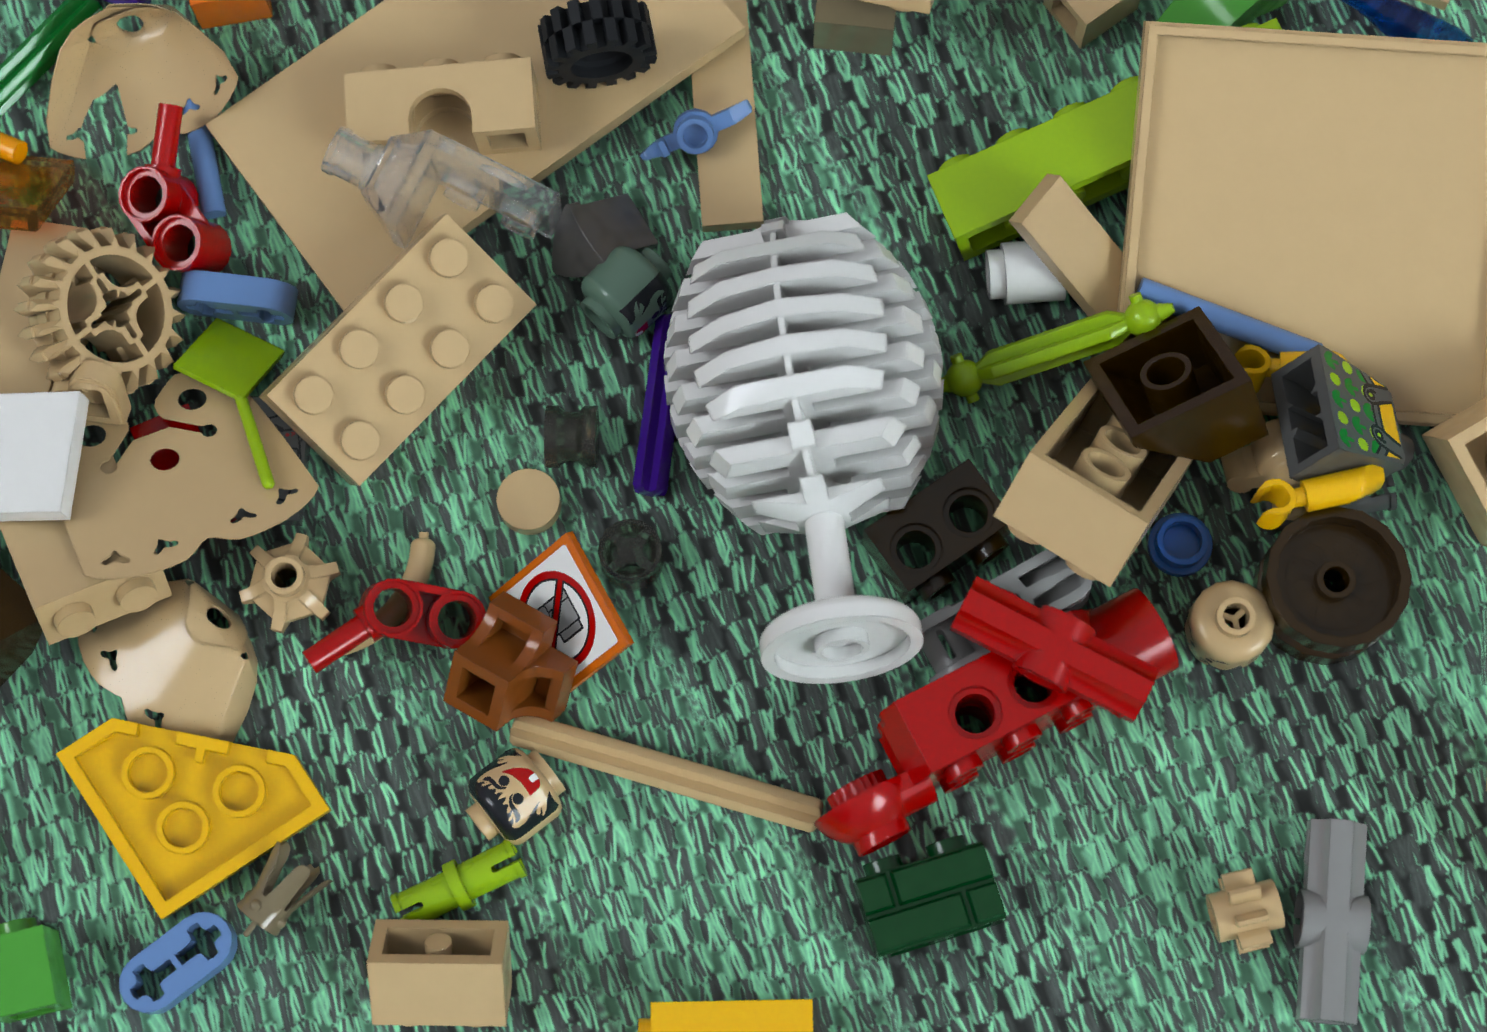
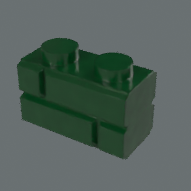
M958 835L926 846L928 858L903 865L901 855L897 854L872 861L863 866L866 877L856 879L853 886L877 962L1004 922L1007 918L982 841L966 846L963 835Z

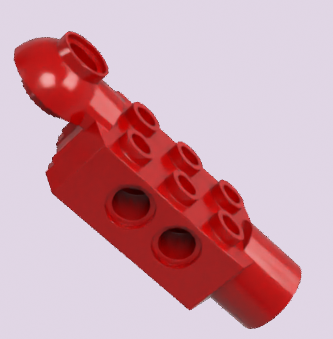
M1132 588L1093 609L1071 610L1067 612L1091 626L1096 631V637L1160 669L1156 680L1178 669V656L1168 630L1152 603L1138 588ZM989 652L894 701L879 713L881 721L877 724V729L881 735L879 741L897 776L887 779L883 770L879 769L839 788L827 797V801L832 809L817 819L814 826L824 835L837 842L853 845L859 857L871 854L898 840L912 830L906 817L938 801L935 790L936 786L940 785L944 794L957 790L979 776L977 770L984 766V761L998 755L1002 764L1008 763L1037 746L1035 740L1043 735L1042 731L1055 725L1059 734L1066 733L1094 716L1092 711L1097 707L1069 691L1066 694L1058 693L1027 679L1012 668L1013 662L993 652ZM1021 685L1032 687L1041 695L1042 701L1035 703L1022 699L1016 692L1015 687ZM962 715H972L980 719L986 731L969 733L960 727L956 718Z

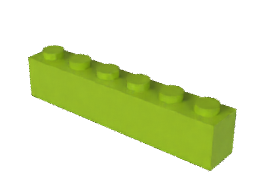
M1277 18L1269 20L1261 25L1258 23H1250L1241 26L1251 28L1282 29ZM1138 76L1122 80L1112 88L1110 93L1093 101L1069 104L1060 109L1053 116V119L1031 129L1018 128L1009 131L1001 136L995 145L978 153L954 156L945 161L938 171L927 175L964 261L978 256L986 250L998 247L1002 242H1009L1021 236L1009 220L1047 174L1060 175L1086 207L1128 188Z

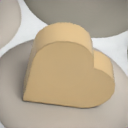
M84 360L69 378L54 382L51 392L88 390V392L82 393L89 399L86 421L126 425L131 410V403L122 376L112 366L99 361Z

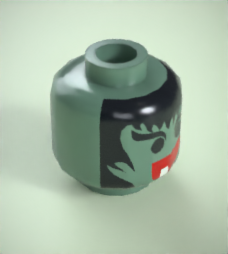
M618 246L609 254L604 263L598 264L582 280L581 289L585 299L580 303L581 309L589 320L609 338L615 339L619 334L630 339L637 338L672 305L673 293L667 282V279L672 275V271L667 263L650 248H645L640 253L627 246Z

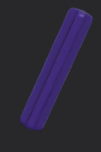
M662 314L655 321L633 478L635 493L651 497H662L667 493L675 432L670 419V405H667L664 376L667 375L664 367L665 341H667V330L670 327L671 314Z

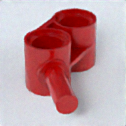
M159 103L151 164L136 167L125 175L121 180L118 190L119 204L146 245L155 247L154 258L162 267L182 273L191 270L221 272L228 264L231 256V240L228 233L220 225L207 221L198 207L199 196L194 183L181 175V169L175 168L183 107ZM162 188V199L156 208L155 199L158 191ZM194 235L195 248L189 257L188 244Z
M388 578L370 585L363 592L359 606L353 610L355 617L304 650L302 654L317 674L369 638L373 642L382 637L441 647L443 649H458L478 629L486 611L483 603L475 595L468 592L400 578ZM384 590L398 592L407 604V613L404 620L394 627L382 624L374 613V602L377 596ZM449 602L461 604L467 610L470 617V624L466 633L457 639L447 637L441 631L438 624L440 610Z

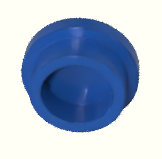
M1173 513L1161 518L1153 526L1147 542L1148 553L1154 565L1162 572L1175 577H1186L1200 571L1208 562L1213 547L1212 537L1206 525L1195 516L1186 513Z

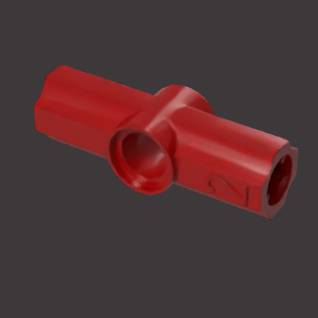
M976 576L949 629L1013 662L1012 668L1027 679L1058 693L1066 694L1069 691L1089 701L1094 706H1099L1119 719H1124L1130 723L1135 721L1145 704L1160 669L1096 637V631L1075 616L1047 605H1042L1039 608L1019 598L1014 593Z

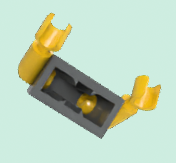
M1252 344L1243 346L1235 353L1234 356L1251 378L1256 393L1261 389L1265 377H1271L1289 477L1300 482V487L1293 488L1281 479H1270L1259 487L1250 503L1269 501L1277 507L1262 513L1256 522L1260 528L1268 530L1279 528L1293 508L1304 506L1307 512H1313L1350 504L1377 492L1383 486L1386 477L1396 471L1403 470L1413 459L1415 452L1414 442L1409 436L1400 433L1392 394L1388 388L1352 365L1342 354L1331 351L1320 344L1308 351L1279 352V358H1270L1264 349Z

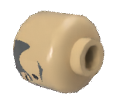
M1230 580L1216 582L1200 593L1187 612L1184 633L1186 643L1196 659L1210 668L1231 671L1244 668L1261 655L1272 640L1275 621L1262 592L1250 584Z

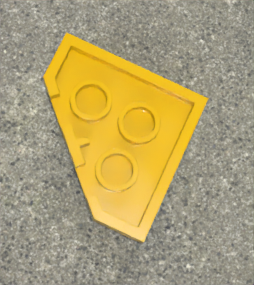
M116 718L109 719L56 753L161 920H165L271 851L277 841L282 843L332 811L299 758L293 754L251 747Z

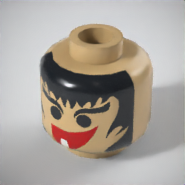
M511 748L469 780L468 790L475 803L465 811L488 841L500 834L503 839L510 841L512 845H520L559 816L562 810L559 795L566 789L535 749L526 755L520 749Z

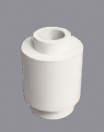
M1026 241L1002 242L1000 249L985 251L986 285L989 300L1003 299L1005 305L1065 301L1066 289Z

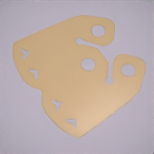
M178 373L169 379L155 399L154 407L157 414L163 419L203 427L212 424L216 427L217 433L207 437L201 432L173 427L165 428L133 440L116 463V471L104 473L101 470V465L112 458L129 432V424L127 422L126 425H115L86 421L85 427L91 425L99 426L105 430L106 437L102 443L96 446L82 445L70 520L63 521L84 576L106 580L134 578L159 572L186 561L207 538L244 539L284 522L300 511L315 496L319 485L257 402L249 395L247 398L275 481L272 489H265L262 486L235 399L187 375ZM198 389L206 395V402L198 409L189 410L179 405L178 398L186 390ZM161 449H171L177 452L180 459L178 464L172 469L158 470L151 464L152 455ZM279 489L298 490L294 494L287 495L282 504L276 503L279 498ZM239 509L256 514V517L253 518L243 517L236 523L230 522L238 514ZM158 540L178 542L176 546L164 547L159 554H154L158 546ZM114 551L120 556L130 559L127 563L113 561L107 565L102 564Z

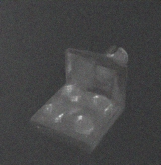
M341 126L330 142L323 158L321 170L358 187V190L362 191L361 194L366 205L395 245L403 249L409 245L439 184L446 187L443 195L452 202L474 212H477L480 205H483L503 215L500 220L501 225L527 239L533 240L537 232L551 239L562 215L559 192L434 130L390 136L386 146L364 139L354 134L353 130Z

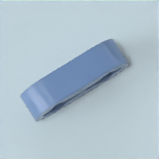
M191 270L182 273L179 288L181 292L178 294L177 307L197 316L289 325L294 321L299 290L289 283L271 278Z
M197 912L183 919L125 965L119 978V991L123 1001L133 1010L149 1015L162 1014L175 1007L226 968L234 959L238 944L237 934L233 926L223 917L210 912ZM201 927L210 933L219 929L221 936L214 942L215 948L218 950L215 957L209 958L199 953L186 963L182 960L181 957L197 944L196 937L193 935L197 928ZM171 964L175 966L176 970L160 983L161 989L164 992L160 999L157 1000L149 995L139 998L136 991L144 984L139 974L145 968L159 973Z

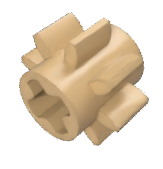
M1251 867L1221 874V878L1218 879L1221 891L1206 894L1207 910L1218 943L1235 940L1239 954L1270 947V944H1273L1270 931L1285 927L1283 907L1274 881L1267 879L1255 882Z

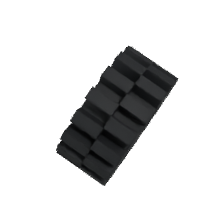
M571 0L567 2L568 8L556 6L550 10L551 16L544 15L540 19L541 25H538V32L546 76L548 79H552L553 83L558 86L566 83L567 88L576 89L579 85L585 84L586 89H593L597 87V83L606 82L607 86L617 84L616 79L623 78L629 81L636 78L635 71L645 73L650 69V64H655L657 60V50L649 9H647V4L644 1L589 0L580 3L579 0Z

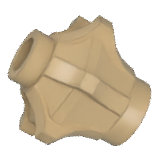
M296 533L293 542L268 551L256 545L249 552L256 560L250 586L239 591L241 602L243 604H257L272 618V631L284 634L291 622L312 615L322 621L326 619L330 614V611L324 606L329 583L341 575L336 561L324 563L309 549L308 535ZM297 576L295 582L291 586L287 587L285 582L288 579Z

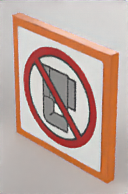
M573 531L566 532L488 597L491 602L505 591L558 621L552 647L578 661L570 693L634 643Z

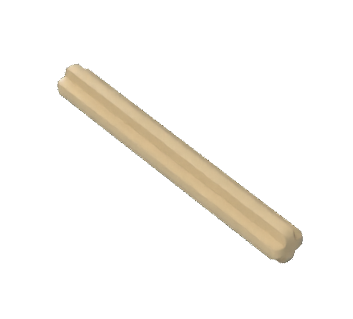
M523 716L514 719L510 730L509 742L513 746L530 751L535 749L540 754L805 832H814L817 829L814 823L821 817L823 811V801L819 798L557 721L550 722L538 717Z

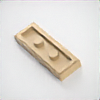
M1047 174L1010 218L1009 222L1088 317L1106 310L1117 312L1122 251L1060 175Z

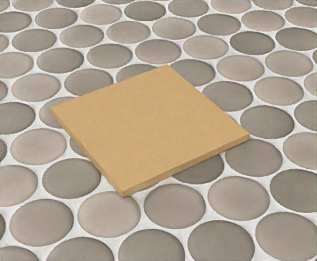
M1143 21L1117 312L1125 313L1127 307L1131 304L1129 296L1136 293L1140 281L1144 277L1317 341L1329 350L1342 354L1352 365L1385 385L1392 394L1397 421L1401 425L1436 427L1487 397V43ZM1171 315L1166 320H1164L1162 324L1175 318L1176 316ZM1131 333L1123 342L1136 336ZM1219 333L1234 355L1243 346L1251 345ZM1265 350L1270 358H1279L1278 354ZM1265 377L1261 389L1256 393L1263 415L1278 416L1271 377Z

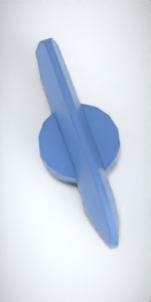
M746 99L712 115L705 110L696 108L686 110L676 119L673 132L662 136L644 149L640 154L641 159L665 158L671 155V152L682 149L689 154L707 152L716 143L719 131L735 125L752 112L749 100Z

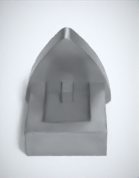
M628 193L583 205L579 202L566 204L557 223L553 238L552 269L555 274L560 276L584 277L598 264L604 263L609 254L618 246H627L641 253L645 248L653 250L657 246L658 241Z

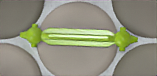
M1136 292L1129 296L1131 304L1127 307L1125 313L1106 310L991 349L977 363L964 359L962 353L954 354L950 357L952 365L949 367L947 374L941 378V380L944 379L943 392H953L955 395L966 397L968 403L976 402L980 399L977 392L982 387V384L1001 386L1109 350L1121 344L1131 333L1138 336L1155 329L1175 313V307L1173 303H1155L1152 300L1143 299L1141 292Z

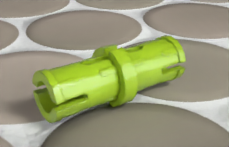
M504 839L502 843L460 864L455 859L443 864V872L399 893L391 894L390 899L395 913L418 902L423 904V906L403 915L400 919L434 920L458 907L463 912L475 907L476 898L518 878L528 876L522 858L499 869L495 868L494 865L518 853L516 846Z

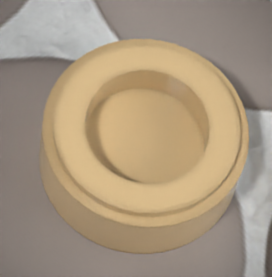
M531 468L517 470L503 480L497 492L496 502L501 518L510 529L524 535L542 533L548 530L560 515L561 496L555 481L543 471Z

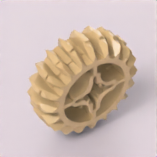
M103 226L91 230H85L84 228L68 232L64 238L59 237L47 242L43 246L45 253L34 256L27 263L33 275L22 278L21 282L17 284L29 296V300L19 303L13 310L22 316H27L29 319V326L22 329L18 337L25 340L34 339L37 345L29 360L36 363L49 361L46 379L54 382L69 378L84 360H94L110 365L120 373L128 395L134 393L138 387L153 383L154 380L158 379L157 370L167 368L169 364L174 362L167 349L177 347L183 339L172 329V324L181 322L186 314L173 309L171 299H175L181 292V289L172 286L167 287L164 278L170 269L152 264L155 247L143 245L136 248L135 234L123 232L115 235L112 227L107 228ZM93 266L103 269L112 275L121 286L118 287L112 284L104 272L97 274ZM86 339L90 341L98 352L105 351L111 361L104 360L91 353L80 340ZM85 389L79 390L81 393L88 392Z

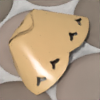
M145 3L108 4L104 10L89 17L74 28L59 50L51 80L46 117L50 148L70 157L86 159L84 141L80 138L67 140L66 137L75 133L78 128H82L92 101L104 95L115 84L118 86L127 127L137 129L136 133L127 134V155L141 151L154 140L159 103L172 104L184 108L188 99H191L194 104L199 105L200 108L198 110L189 109L188 112L182 115L180 134L195 131L221 113L237 86L238 75L224 51L175 7L164 4ZM136 15L143 21L142 28L135 32L122 30L117 24L120 19ZM92 36L95 39V42H89L88 38ZM217 75L219 77L227 76V80L220 84L219 91L215 95Z
M190 579L169 581L168 584L173 596L155 602L143 611L128 613L97 626L95 632H93L92 628L86 634L78 637V646L88 671L100 686L122 698L127 721L156 727L155 720L145 714V710L149 709L152 712L164 714L161 721V728L233 743L251 704L257 684L258 660L240 615L198 583ZM208 609H218L227 619L230 627L223 629L212 624L207 618ZM117 650V670L114 671L111 668L110 659L104 658L101 655L102 651L112 652ZM246 652L248 658L243 659L241 657V654H244Z

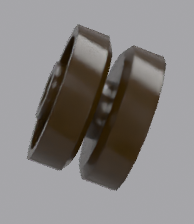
M1336 506L1306 512L1285 526L1255 569L1253 587L1263 593L1274 617L1275 626L1271 640L1273 645L1296 660L1329 665L1353 660L1377 643L1384 634L1394 627L1408 604L1412 575L1405 549L1388 526L1364 511ZM1323 579L1333 583L1331 590L1325 586Z

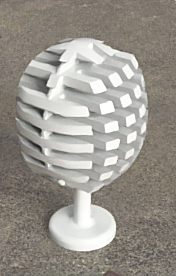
M847 212L810 220H789L784 216L764 220V224H761L760 228L750 232L702 241L686 275L692 274L691 278L683 279L671 311L673 314L669 322L670 327L667 330V341H665L664 367L665 371H667V375L664 376L667 405H670L671 424L676 438H678L679 444L690 462V466L707 489L714 490L716 493L714 496L725 508L760 535L771 533L806 534L815 601L790 609L770 622L761 635L759 649L762 666L770 674L784 680L808 684L843 683L886 673L911 660L918 654L924 643L921 621L910 607L885 597L855 595L846 528L880 513L904 509L922 477L919 474L930 458L939 430L940 415L938 416V411L942 410L944 379L941 380L943 369L941 346L939 345L938 335L935 332L933 318L927 303L920 292L914 290L917 286L909 273L884 245L874 239L877 238L875 235L860 225Z

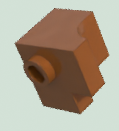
M503 591L489 603L487 612L475 633L468 641L454 651L443 701L496 732L510 720L523 716L538 717L553 722L566 710L578 661L552 647L558 621Z

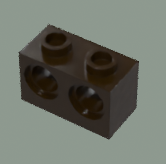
M967 459L911 497L904 509L890 511L863 530L862 545L906 605L918 596H921L924 602L928 603L955 584L957 580L952 573L973 560L977 567H981L1001 554L1009 546L1004 538L1010 534V530L1007 524L993 516L1001 501L970 459ZM960 508L973 509L981 515L984 526L975 532L960 531L952 524L950 514ZM919 543L930 551L933 560L922 568H911L900 561L897 551L905 544Z

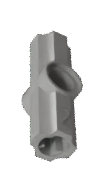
M1335 818L1310 819L1307 821L1305 831L1303 889H1299L1294 907V918H1300V925H1293L1294 946L1300 949L1296 1020L1319 1024L1354 1026L1357 1025L1359 1014L1361 955L1366 953L1371 931V902L1369 896L1364 895L1367 824L1358 823L1354 820Z

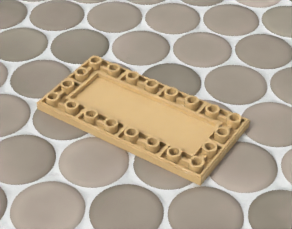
M384 0L206 123L205 126L344 311L434 219L447 213L466 233L470 232L745 37L746 29L724 0H637L638 2L644 1L647 4V9H649L657 50L655 64H650V69L645 73L635 71L636 78L629 81L619 78L616 79L617 84L607 86L606 82L597 83V87L593 89H586L585 84H581L576 89L567 88L566 83L558 86L553 83L552 79L547 78L538 32V25H541L540 19L544 15L551 16L550 10L556 6L568 8L567 2L571 0ZM579 0L580 3L589 1V0ZM502 52L513 53L520 56V58L531 57L537 78L542 150L480 155L472 133V121L461 113L450 111L438 113L423 124L418 135V161L357 166L346 142L343 73L360 72L362 67L375 63L390 64L396 68L422 66L425 61L434 58H449L456 60L458 63L484 61V58L488 55Z

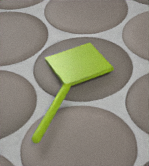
M216 318L173 364V369L235 399L262 486L265 489H272L275 481L247 397L281 360L285 350Z

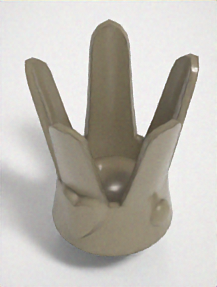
M287 841L282 843L276 842L256 885L247 891L244 897L236 904L241 912L252 920L243 932L245 937H248L257 925L270 934L278 936L281 929L286 926L288 918L296 909L333 882L331 879L326 880L299 899L320 874V867L314 868L312 864L308 866L298 865L273 889L290 853V845Z

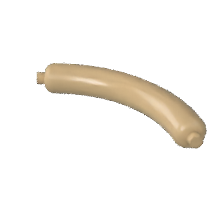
M419 532V538L411 542L409 559L402 579L428 583L436 545L434 541L429 539L428 532ZM394 591L387 602L375 612L376 618L382 624L389 627L399 625L407 613L405 599L398 592ZM369 638L345 655L369 647L375 642Z

